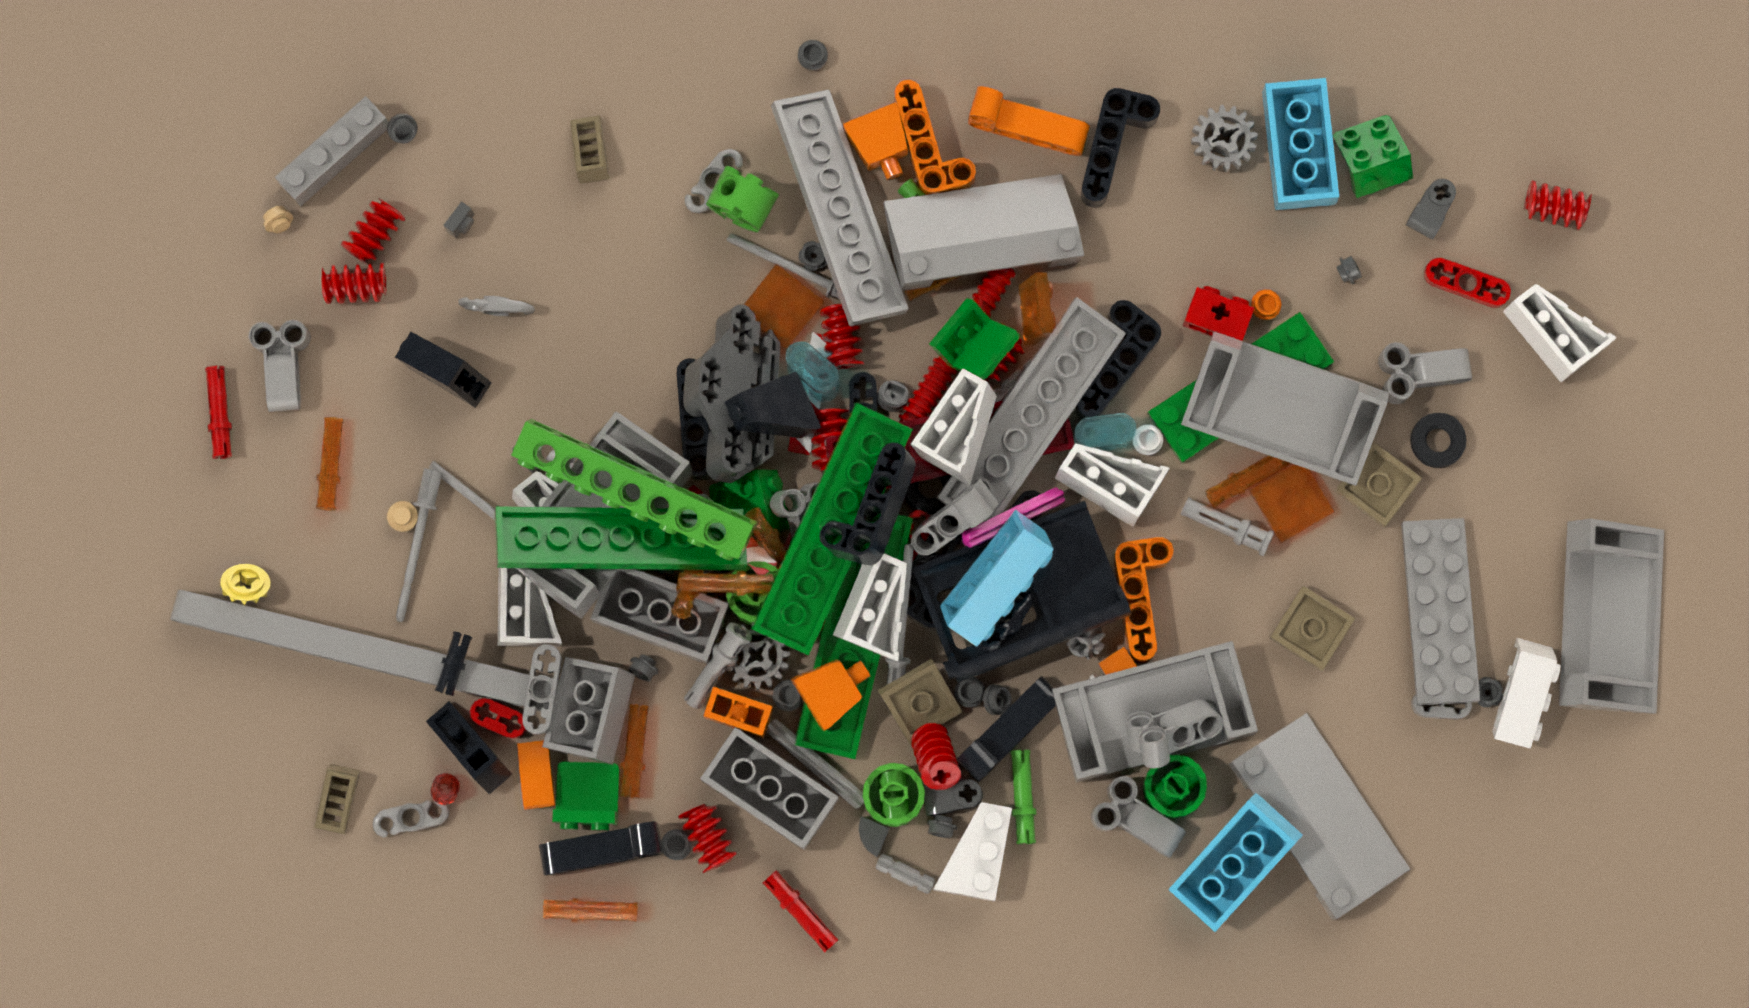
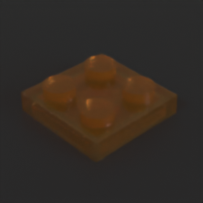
M776 264L744 305L748 306L756 315L755 321L760 322V330L767 333L771 329L780 341V346L787 350L824 304V300Z
M1047 272L1034 273L1018 285L1024 345L1038 344L1051 335L1056 327V316L1054 311H1051L1050 299L1053 296V286L1051 281H1048Z
M1295 464L1249 491L1272 531H1275L1274 534L1280 544L1334 513L1310 470Z

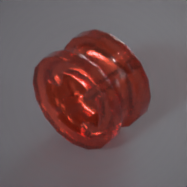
M439 774L433 780L430 789L432 799L442 805L453 803L459 793V781L452 774ZM441 785H448L447 789H450L448 794L442 793Z

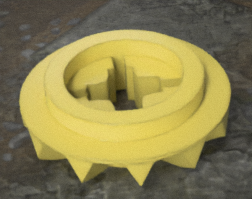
M239 564L230 567L223 573L220 586L223 595L229 596L231 602L241 600L243 605L247 601H253L257 604L260 597H267L268 590L270 589V578L266 571L258 566ZM240 580L246 585H251V589L240 586Z

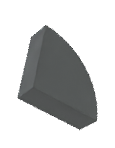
M861 816L859 836L862 844L868 852L878 858L890 828Z

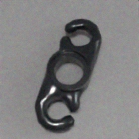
M1027 590L1020 592L1014 599V601L1020 602L1014 603L1012 610L1005 617L1001 616L995 623V630L990 638L986 641H981V646L985 651L991 652L1001 646V642L994 641L991 643L997 638L1005 640L1007 636L1014 634L1020 629L1023 619L1033 604L1031 592Z

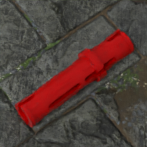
M217 365L205 368L210 424L207 425V429L211 433L212 458L218 459L220 456V459H227L232 457L230 443L232 423L228 419L225 367L219 366V369H217Z
M778 870L762 882L781 903L779 906L783 910L786 909L824 953L839 940L799 896L801 893L798 889L795 891Z

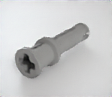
M1189 497L1181 512L1182 516H1186L1234 538L1233 542L1236 545L1240 546L1243 544L1259 551L1260 556L1265 555L1275 532L1272 530L1267 532L1252 525L1248 519H1243L1241 522ZM1200 512L1224 522V525L1201 515ZM1229 526H1233L1238 530L1231 529ZM1248 534L1261 539L1262 541L1260 542L1252 537H1249Z
M735 623L728 624L726 627L727 633L720 643L714 645L712 648L713 656L684 697L689 706L700 709L725 670L738 661L739 652L745 644H749L752 640L751 634L744 627Z

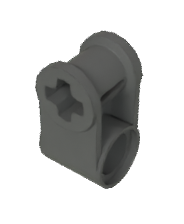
M1447 179L1435 180L1427 188L1420 202L1417 203L1406 226L1433 240L1455 199L1456 188L1454 184ZM1440 188L1444 190V198L1441 201L1436 199V192Z
M959 780L953 787L945 790H935L923 785L925 789L924 804L926 816L972 809L977 807L983 799L981 787L973 780ZM965 786H970L973 791H977V795L972 796V802L967 803L965 798H960V793L965 792Z

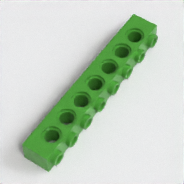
M534 419L525 422L511 456L518 458L517 463L531 470H534L535 467L546 471L545 476L553 481L563 483V480L575 484L574 489L584 495L591 496L592 493L603 497L602 502L616 509L623 506L631 510V516L645 522L648 519L660 523L659 528L673 535H676L677 532L688 536L687 541L701 548H704L706 544L717 549L716 555L730 561L733 558L739 559L743 556L757 524L755 520ZM544 445H550L555 450L553 461H548L542 456L541 450ZM574 457L580 459L583 463L584 468L581 474L574 473L570 468V460ZM602 470L607 471L612 477V483L608 487L601 485L598 481V474ZM632 483L639 487V499H631L627 495L626 487L628 484ZM656 497H664L668 501L669 509L667 512H660L655 508L654 501ZM689 509L696 513V525H688L684 522V510ZM713 523H721L725 527L726 535L724 538H717L712 534L711 525Z

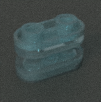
M800 341L790 345L786 351L788 374L797 372L804 389L816 400L822 402L833 400L840 390L837 368L807 342Z
M1125 413L1084 418L1075 428L1074 444L1103 451L1125 448L1131 444L1135 436L1136 423L1131 416Z

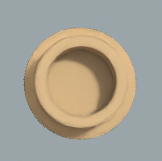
M275 206L264 214L263 225L267 232L282 233L290 227L293 215L284 206Z
M396 502L388 510V523L396 531H410L417 523L418 512L409 502Z

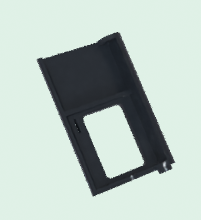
M1085 501L1032 521L1045 530L1054 549L1049 563L1044 568L1040 567L1033 575L1034 579L1031 586L1027 589L1033 595L1032 605L1036 613V619L1022 625L1017 632L1007 636L1005 640H1000L999 638L993 640L991 643L994 641L1001 642V646L994 651H985L981 646V642L977 647L971 645L963 649L957 648L937 600L939 592L958 584L993 538L973 548L967 546L912 568L947 657V661L943 662L949 680L955 678L957 683H960L1131 615L1126 596L1116 581Z

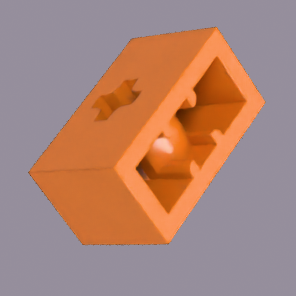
M713 686L703 716L707 720L731 728L736 727L742 732L764 739L774 709L770 705Z

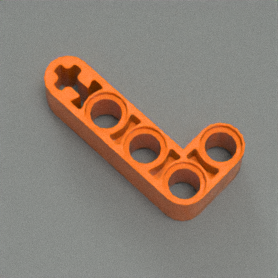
M910 79L899 82L895 88V102L898 105L908 151L919 188L926 195L971 188L976 176L973 162L967 158H956L942 162L921 87L917 82ZM909 91V94L913 96V109L909 110L908 101L904 97V92ZM913 119H919L924 122L925 126L919 131H914L909 128L908 123ZM920 148H929L933 155L926 160L920 159L916 155ZM959 168H964L969 171L970 177L966 180H958L953 173ZM935 176L940 179L941 184L937 188H929L924 183L925 179Z
M984 86L977 87L968 118V124L976 129L1073 156H1081L1083 154L1090 125L1083 121L1003 99V93Z
M1163 537L1124 542L1118 546L1114 554L1117 583L1126 596L1131 612L1140 610L1146 616V622L1140 626L1134 625L1130 621L1129 616L1123 618L1127 651L1137 663L1150 661L1157 651L1146 570L1164 567L1173 556L1172 543ZM1155 545H1161L1166 549L1167 557L1163 560H1156L1151 556L1150 549ZM1123 550H1132L1136 554V562L1131 565L1123 563L1120 559V553ZM1128 580L1138 581L1141 585V592L1137 595L1127 593L1125 582ZM1148 630L1149 634L1144 633L1142 637L1144 645H1149L1150 649L1147 650L1145 656H1142L1140 651H1135L1134 649L1139 644L1138 634L1132 636L1131 632L1140 633Z

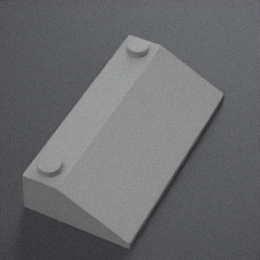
M1061 174L883 202L897 278L902 291L930 287L933 281L938 279L1047 262L1048 268L1076 264L1084 256L1078 223Z
M1213 332L1181 425L1356 486L1388 403L1389 392Z
M617 411L590 444V446L682 488L694 474L689 461ZM578 459L571 470L574 473H582L584 468L582 461ZM602 470L598 474V481L601 485L608 487L612 483V477L607 471ZM563 480V483H559L541 506L613 508L602 502L603 497L594 493L591 496L584 495L574 489L575 484ZM632 483L628 484L626 487L627 495L631 499H639V487ZM658 496L654 501L655 508H667L669 506L668 501L664 497ZM516 568L555 601L580 619H582L619 571V569Z
M1597 519L1567 522L1559 706L1656 714L1664 530Z
M1233 641L1052 689L1076 783L1144 765L1141 753L1131 750L1126 718L1135 712L1145 711L1154 716L1189 702L1203 699L1209 702L1222 717L1224 726L1217 736L1170 753V755L1189 753L1252 736L1258 732Z
M1307 713L1229 763L1245 789L1249 788L1253 795L1257 793L1303 834L1290 851L1316 889V897L1332 920H1336L1410 870Z

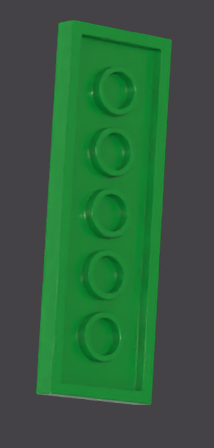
M1298 312L1251 343L1257 347L1323 370L1334 363V360L1301 312ZM1196 380L1147 413L1155 426L1161 431L1164 439L1181 464L1220 439L1181 425Z

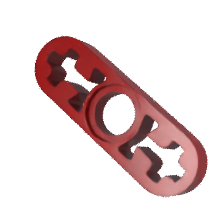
M1444 258L1432 259L1424 269V278L1429 285L1491 308L1502 307L1511 295L1510 286L1506 281ZM1440 265L1443 267L1442 272L1451 276L1453 270L1458 271V273L1455 275L1452 285H1449L1448 282L1451 278L1441 276L1437 280L1434 278L1435 273L1430 270ZM1463 275L1472 276L1476 282L1475 288L1471 291L1463 290L1459 286V278ZM1483 280L1487 282L1484 288L1493 290L1495 286L1500 287V293L1504 297H1499L1495 301L1492 299V293L1483 290L1481 296L1476 293L1481 288Z

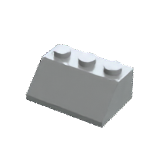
M565 657L557 688L552 724L546 732L542 747L613 765L635 674L617 667Z

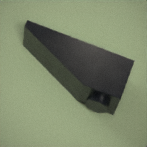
M450 701L426 721L472 778L489 795L512 775L506 765Z

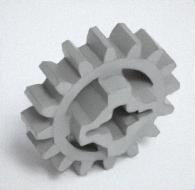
M1220 105L1218 113L1209 108L1207 111L1208 118L1200 115L1197 121L1201 126H1194L1192 130L1198 136L1191 139V144L1199 146L1194 151V155L1204 156L1202 165H1206L1209 161L1212 162L1213 171H1216L1219 165H1223L1224 171L1228 172L1231 164L1239 169L1241 167L1240 159L1248 162L1251 156L1247 151L1254 152L1257 145L1250 142L1258 137V133L1250 132L1255 123L1254 121L1246 123L1244 120L1247 113L1243 112L1238 116L1235 106L1231 108L1230 112H1226L1224 105ZM1224 120L1231 121L1235 125L1225 123ZM1210 125L1213 135L1204 141L1205 130ZM1221 133L1224 137L1230 136L1228 144L1224 140H1218ZM1244 136V146L1238 151L1236 141ZM1217 152L1223 154L1225 157H1220L1213 153Z
M747 630L751 636H762L765 638L761 642L745 644L741 649L744 655L743 662L739 667L736 662L729 666L726 671L727 673L735 671L736 674L733 677V681L736 683L742 678L744 680V688L746 689L750 686V683H755L756 689L760 690L762 682H766L769 687H772L771 679L773 677L779 680L782 679V675L779 672L780 668L788 669L789 666L783 662V658L790 657V652L782 651V648L786 645L754 630ZM773 646L777 650L775 665L769 660V652L773 649ZM760 649H763L764 651L761 655L764 660L761 663L757 660L750 663V651L758 652ZM753 670H763L767 673L758 677L748 675Z

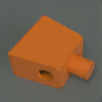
M896 102L843 123V129L848 141L868 171L881 167L887 181L904 174L898 159L908 155V148Z
M834 660L795 676L791 681L820 728L825 731L862 699V695L856 685L869 678L870 674L862 661L845 669L840 660Z

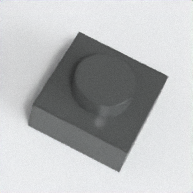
M461 201L443 226L449 234L457 238L460 233L465 234L474 223L472 217L475 214L469 206Z

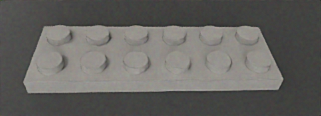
M1464 518L1403 521L1401 528L1416 705L1479 702L1480 693Z

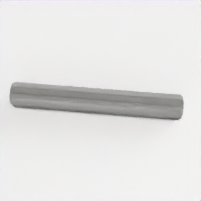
M774 719L767 726L766 732L854 808L858 809L864 803L863 792L815 751L795 746L796 735L780 721Z

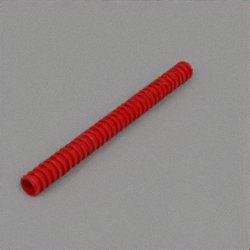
M1012 268L986 272L988 276L982 278L983 284L977 286L978 292L972 294L973 300L989 318L992 315L990 313L991 310L995 311L996 309L995 303L1001 301L1000 295L1006 293L1005 287L1011 285L1010 279L1016 276ZM940 356L938 358L934 357L932 360L933 366H929L927 368L928 374H924L922 377L924 381L918 383L919 389L913 391L914 397L908 399V406H904V414H899V422L931 415L933 412L931 410L932 407H936L938 404L936 400L942 398L941 392L947 390L946 384L951 383V376L956 375L957 370L949 367Z

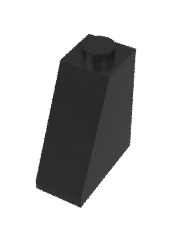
M410 332L406 340L402 342L395 356L396 359L412 371L474 408L477 407L492 383L463 359L413 332Z
M797 372L740 392L725 401L728 415L734 422L736 429L740 431L803 438L822 428Z

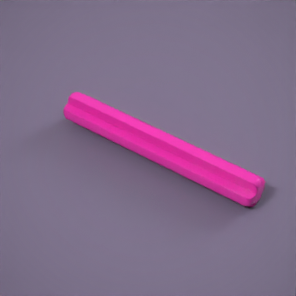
M1055 487L980 523L972 529L965 530L961 535L963 544L973 548L993 538L1015 510L1028 519H1033L1065 502L1064 492Z

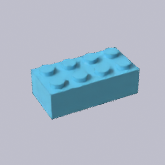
M1326 78L1266 83L1262 91L1275 210L1336 205L1339 199V189Z
M1015 510L940 605L947 626L976 647L982 640L986 641L995 630V623L1001 616L1005 617L1012 610L1014 599L1020 592H1025L1031 586L1034 579L1033 575L1040 567L1044 568L1051 560L1054 549L1045 530Z
M1255 793L1168 890L1216 932L1303 834L1261 796Z

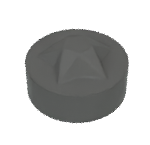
M894 380L884 382L877 394L879 405L889 412L901 411L909 399V392L906 386Z

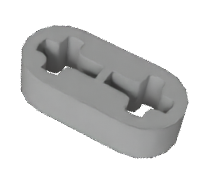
M1416 694L1411 701L1414 713L1423 718L1458 720L1467 716L1472 708V703H1464L1465 708L1459 710V714H1456L1454 708L1444 707V704H1439V707L1432 706L1428 708V712H1425L1423 706L1416 705Z

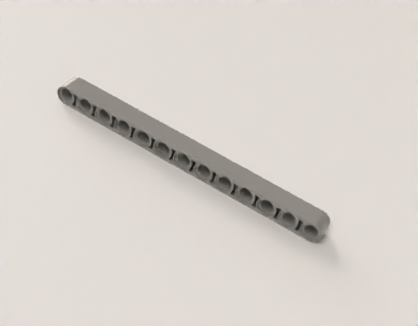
M178 590L170 620L435 686H437L444 665L441 664L442 658L447 656L446 654L184 590ZM464 659L466 666L465 670L460 672L455 688L456 691L525 707L530 675ZM546 681L537 682L533 689L534 695L541 699L548 697L551 693L550 684ZM531 701L530 707L536 706L537 711H541L542 707L548 709L549 703L538 704Z

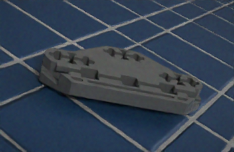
M742 304L736 305L719 316L716 322L715 343L700 358L690 363L685 371L684 407L694 417L704 416L711 428L707 442L706 471L713 480L726 483L735 482L755 467L767 461L773 456L774 435L737 430L734 422L728 415V409L725 405V401L740 392L751 389V386L756 385V382L757 386L777 379L779 374L780 341L771 329L762 333L760 322L755 321L756 315L748 306ZM759 345V353L753 352V346Z

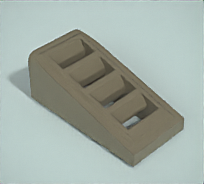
M600 115L570 120L576 174L579 182L589 183L609 179ZM591 129L596 131V133L579 135L578 132ZM597 141V144L586 146L580 145L581 143ZM597 153H598V155H599V156H595V157H589V158H583V159H582V156H584V155L597 154Z
M335 764L329 765L326 771L314 828L345 835L360 770ZM335 776L343 779L350 780L349 784H345L333 781V779ZM331 789L347 792V795L344 797L332 794L330 791ZM330 801L343 804L344 809L327 806V803ZM327 813L342 817L341 822L325 819L324 815Z

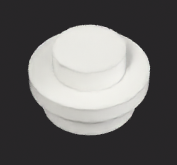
M1153 425L1140 426L1134 432L1133 446L1142 455H1153L1161 449L1163 435Z

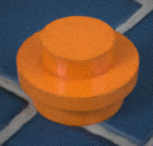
M1260 290L1251 300V307H1254L1253 314L1261 320H1271L1281 310V299L1272 290Z

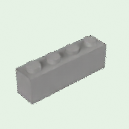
M365 96L276 175V180L301 207L387 130L388 120Z

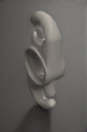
M727 149L717 154L707 168L702 171L697 185L691 189L692 194L704 196V203L697 206L693 204L692 196L686 195L685 205L687 209L694 213H701L709 209L706 202L713 189L706 186V177L712 173L721 175L725 168L723 160L728 156L733 157L736 167L741 168L743 159L740 153L733 149Z
M484 296L483 299L474 300L463 297L458 300V304L465 309L493 316H509V313L519 312L532 314L535 311L534 307L526 302L500 296Z
M436 798L434 803L442 810L441 815L437 818L429 814V809L432 806V802L429 800L420 804L408 803L385 809L374 817L373 829L377 835L383 838L387 837L388 832L382 829L380 825L383 818H390L393 821V826L390 830L392 835H396L399 832H415L438 826L448 818L449 806L445 800ZM408 809H416L420 815L419 822L412 827L406 826L402 820L404 812Z

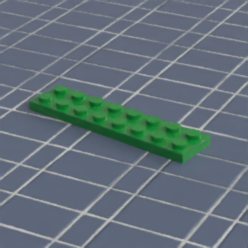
M854 404L754 621L752 630L809 656L852 561L834 556L820 542V531L825 524L832 521L853 526L882 448L892 442L899 443L905 447L913 429L861 404ZM842 535L838 536L834 540L833 544L838 543L841 540Z
M495 507L497 568L746 570L748 565L746 549L743 556L739 559L733 558L732 561L724 559L715 554L717 549L706 544L704 548L693 545L687 541L688 536L679 532L676 535L667 533L659 528L660 523L648 519L647 522L641 521L631 516V510L627 508ZM669 508L656 509L660 512H667ZM731 509L739 514L744 515L743 509ZM684 510L683 520L688 525H696L697 515L692 510ZM716 522L711 525V532L715 537H725L726 529L721 523Z
M881 514L876 515L872 519V523L876 522ZM898 515L884 554L903 561L904 547L908 542L913 518ZM870 542L863 545L861 552L869 547ZM853 561L823 623L812 669L834 660H840L844 668L848 669L857 662L862 661L870 677L856 685L862 695V699L825 731L820 728L804 702L794 743L795 746L850 759H856L880 659L879 654L833 635L862 564Z

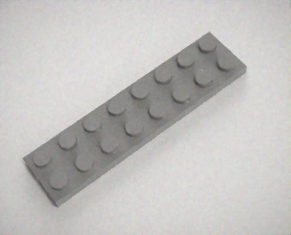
M830 90L774 101L771 108L849 326L905 314L908 310L906 300Z
M1077 297L1073 299L989 421L971 483L980 478L999 502L993 509V513L984 521L1004 511L1126 334ZM951 475L936 499L947 505L956 499L958 494L968 485Z

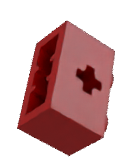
M1203 286V289L1197 287L1182 326L1212 337L1213 332H1217L1243 341L1254 311V307L1249 306L1250 302L1237 296H1232V299L1221 296V292L1218 289L1210 286ZM1218 308L1224 310V316L1221 318V320L1215 319L1216 313L1214 312H1216Z

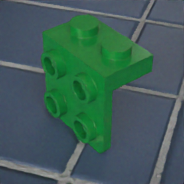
M1383 115L1334 133V142L1350 170L1352 191L1356 198L1413 179L1411 153L1390 116Z
M966 298L929 345L949 367L960 372L962 369H965L985 380L994 372L1004 356L1013 349L1015 343L1020 338V334L1015 329L991 320L974 300Z
M754 470L733 483L718 482L709 487L710 498L715 503L728 509H743L744 516L757 521L752 536L764 532H783L790 529L787 518L777 517L770 508L772 496L783 489V483L778 470ZM784 500V501H783V506H784V508H785L787 511H789L788 508H787V506L785 505V500Z
M560 762L557 766L556 809H553L552 822L560 824V829L578 830L579 824L591 825V830L609 831L610 825L617 826L619 766L616 763L611 765L597 762Z

